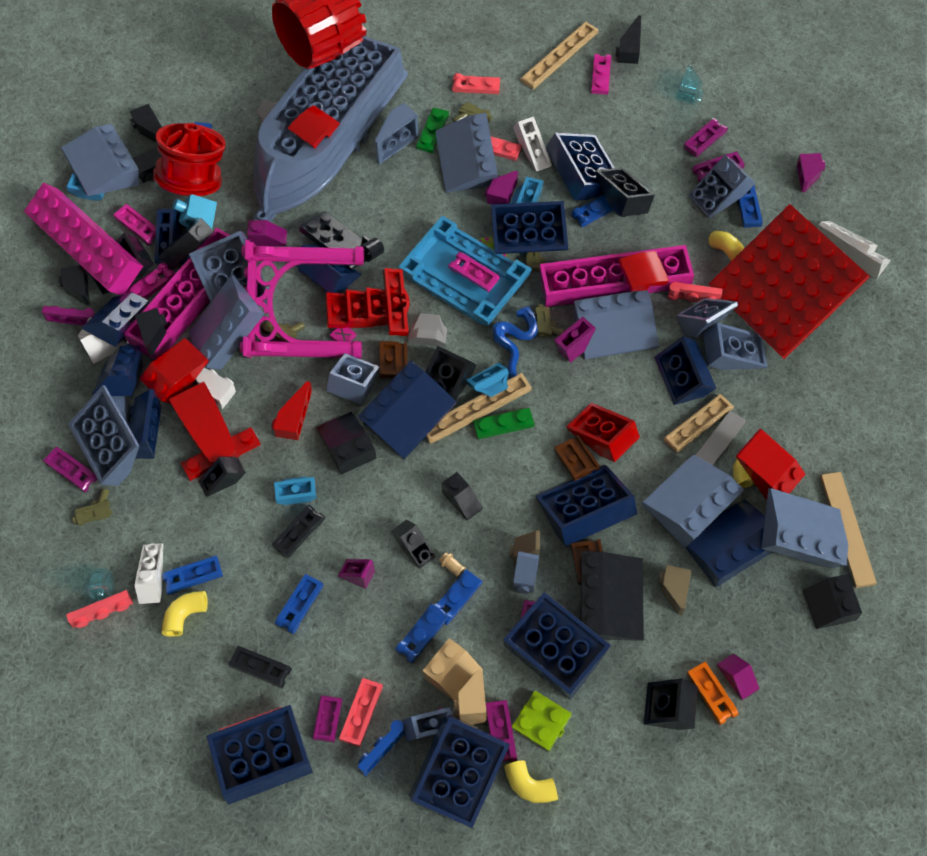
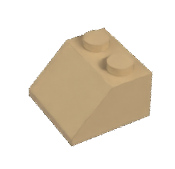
M449 638L422 672L425 680L454 701L458 700V692L477 670L482 668L465 649Z
M482 669L475 672L458 692V700H454L455 717L471 725L486 724V703Z

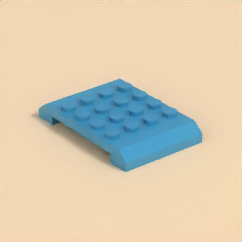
M444 216L439 218L398 266L399 269L403 270V275L406 279L481 325H489L532 272V268L517 259L513 262L502 254H495L493 249L459 230L456 223ZM458 252L464 253L499 275L500 279L489 293L448 268L449 263L456 259Z

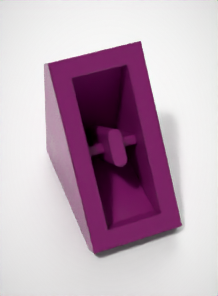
M346 559L338 577L366 589L375 573L373 561L371 559Z
M732 654L716 664L741 700L760 689L751 665L737 655Z

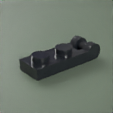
M311 505L306 506L272 543L273 548L288 559L317 526L325 520V516L315 512V508ZM309 517L312 519L310 523L306 520Z
M237 646L228 664L233 669L282 689L286 683L284 681L286 676L290 675L292 668L286 664L241 646ZM274 669L279 671L277 677L272 675Z

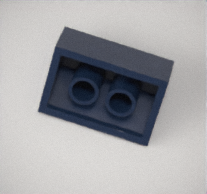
M313 244V245H302L301 247H319V246H318L317 244ZM301 264L296 266L301 273L307 274L312 282L321 285L325 292L342 293L362 275L356 269L350 271L344 265Z
M133 292L115 296L82 329L116 347L125 338L124 332L135 321V315L142 313L148 306L149 301Z
M683 336L654 356L674 405L703 398L717 389L696 340Z
M130 344L120 346L104 363L93 390V395L102 385H105L111 396H132L143 367L140 346Z
M149 389L134 399V406L130 408L132 419L128 426L139 444L135 459H154L162 407L154 389Z

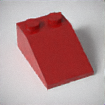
M184 338L150 363L139 379L149 389H154L156 396L161 401L171 404L169 399L188 390L207 365L209 359Z
M590 403L566 426L568 431L575 436L579 435L582 441L598 455L612 462H616L640 438L634 420L594 403Z
M759 429L735 456L766 500L768 498V489L772 488L790 494L806 475L797 460L762 429Z

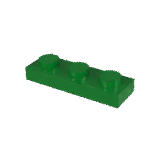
M432 108L416 145L417 150L429 153L434 152L437 145L435 131L445 126L449 111Z
M530 408L473 420L477 439L528 429L535 425Z

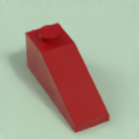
M306 381L278 411L277 417L272 421V430H274L276 437L299 440L312 394L311 382Z

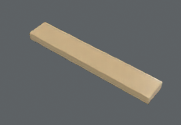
M587 22L583 23L521 77V82L534 90L598 33V29Z
M520 373L507 380L508 389L495 396L489 397L483 393L449 411L426 438L430 444L472 423L473 420L479 419L532 391V387L524 375Z
M841 472L823 474L820 478L828 504L831 507L840 509L849 545L847 565L854 587L861 588L876 585L877 582Z

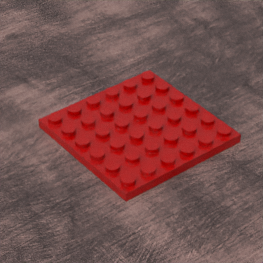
M789 204L708 285L723 289L721 297L723 300L737 302L738 306L734 311L785 359L863 285L870 276L797 209Z

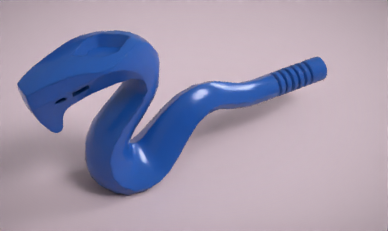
M524 307L516 313L517 317L524 318L528 331H521L515 325L506 321L497 322L493 326L494 342L510 353L508 365L510 379L517 376L516 365L519 351L517 346L505 336V333H509L521 340H531L537 336V322L530 307Z

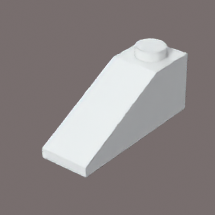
M531 117L517 122L513 129L534 170L537 172L551 167L552 164L535 118Z

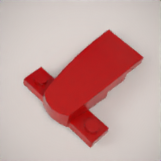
M384 268V290L366 287L365 291L346 290L345 294L326 292L327 328H368L388 324L389 335L407 336L409 333L407 315L410 300L406 289H404L403 270Z
M205 382L169 399L181 423L201 452L181 462L190 481L205 474L219 457L239 458L240 455L261 445L251 427L231 437L221 412Z

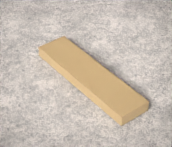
M719 394L665 436L663 440L678 453L731 411L734 406L724 396Z

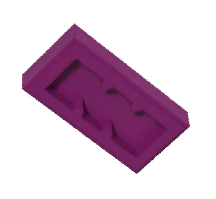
M320 697L313 740L335 743L343 702L342 698Z

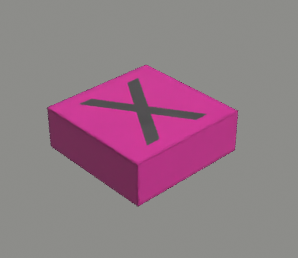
M336 328L330 334V338L334 341H352L356 337V333L350 328Z

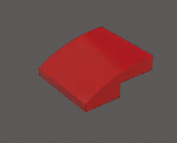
M313 105L301 113L290 124L288 129L316 149L325 136L330 138L340 123Z
M656 251L629 255L618 261L631 291H647L650 286L667 285L669 282Z

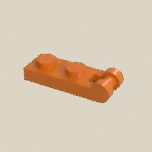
M706 661L687 672L691 682L698 686V693L708 706L718 725L725 723L729 717L734 718L739 715L737 708ZM724 704L726 709L721 712L718 706Z

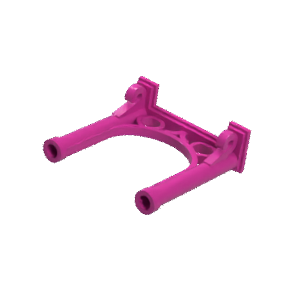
M245 240V245H242V257H245V260L248 262V267H245L244 271L245 278L248 279L247 286L244 289L257 305L263 307L265 314H269V317H262L249 335L243 337V341H240V353H243V356L246 358L256 356L341 358L346 353L362 359V341H304L288 336L276 321L273 311V295L276 285L283 274L297 265L363 266L364 247L256 246L250 240ZM272 262H289V263H287L286 265H284V266L278 271L277 267H276ZM265 266L272 267L275 276L269 282H264L261 279V271ZM258 282L263 286H270L269 290L265 289V292L260 297H257ZM264 321H270L274 327L271 335L268 337H263L260 334V325ZM279 333L289 342L271 340Z

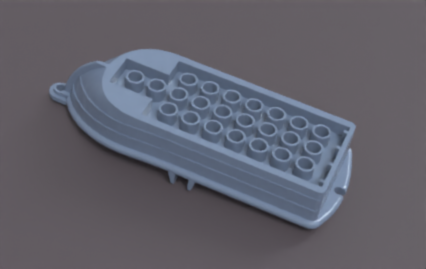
M364 36L361 43L339 57L312 69H304L264 119L259 129L255 149L253 185L260 208L255 213L254 220L272 222L276 214L290 210L311 199L332 181L353 150L360 151L359 142L366 143L367 131L408 76V72L403 67L402 55L398 47ZM313 105L340 123L330 138L325 136L316 149L288 129L290 124L301 113Z

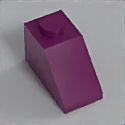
M821 153L799 155L796 165L801 192H806L820 178L822 171L825 170V161L822 160Z
M518 171L510 172L492 180L490 186L486 187L484 195L487 197L488 204H509L518 183Z
M267 220L248 221V240L256 246H287L286 229Z
M581 317L554 340L558 352L571 363L586 350L596 328L587 319Z

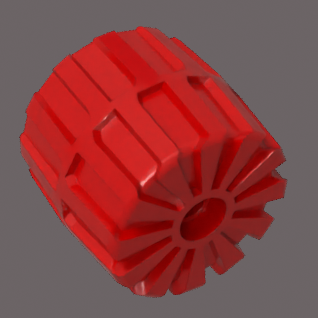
M275 0L272 4V21L279 41L289 57L297 65L305 69H312L339 57L363 41L362 37L366 36L367 33L366 28L362 25L367 23L365 14L359 13L358 10L362 6L360 0Z

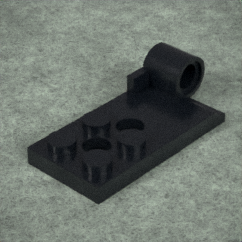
M326 211L303 223L299 228L302 234L320 248H355L356 246H363L364 262H370L384 253V245L378 238L370 239L366 235L360 238ZM344 265V266L347 267V268L351 271V270L355 269L356 267H358L359 265Z

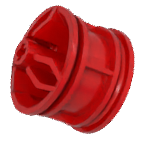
M194 123L169 124L157 131V150L162 157L156 162L153 178L161 188L184 196L192 194L205 196L220 189L222 177L221 169L217 162L222 159L226 148V141L221 134L211 128Z

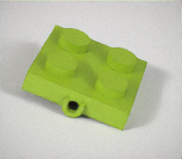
M534 691L526 705H523V709L520 710V714L512 725V729L549 752L558 737L561 738L564 734V727L571 718L572 713L539 692Z

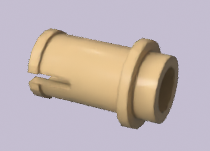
M446 552L439 559L441 566H445L457 578L466 569L453 558L452 553Z

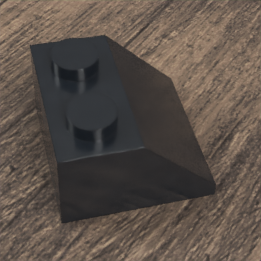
M848 574L827 578L803 590L816 629L857 621L862 614Z
M683 678L648 682L644 725L675 730L694 729L698 686Z

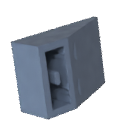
M724 155L688 196L711 218L742 198L756 182L734 160Z

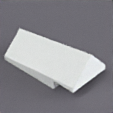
M831 221L820 222L818 229L867 274L878 279L891 260L875 252L877 244Z

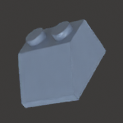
M344 353L329 373L326 391L362 405L372 388L380 366Z

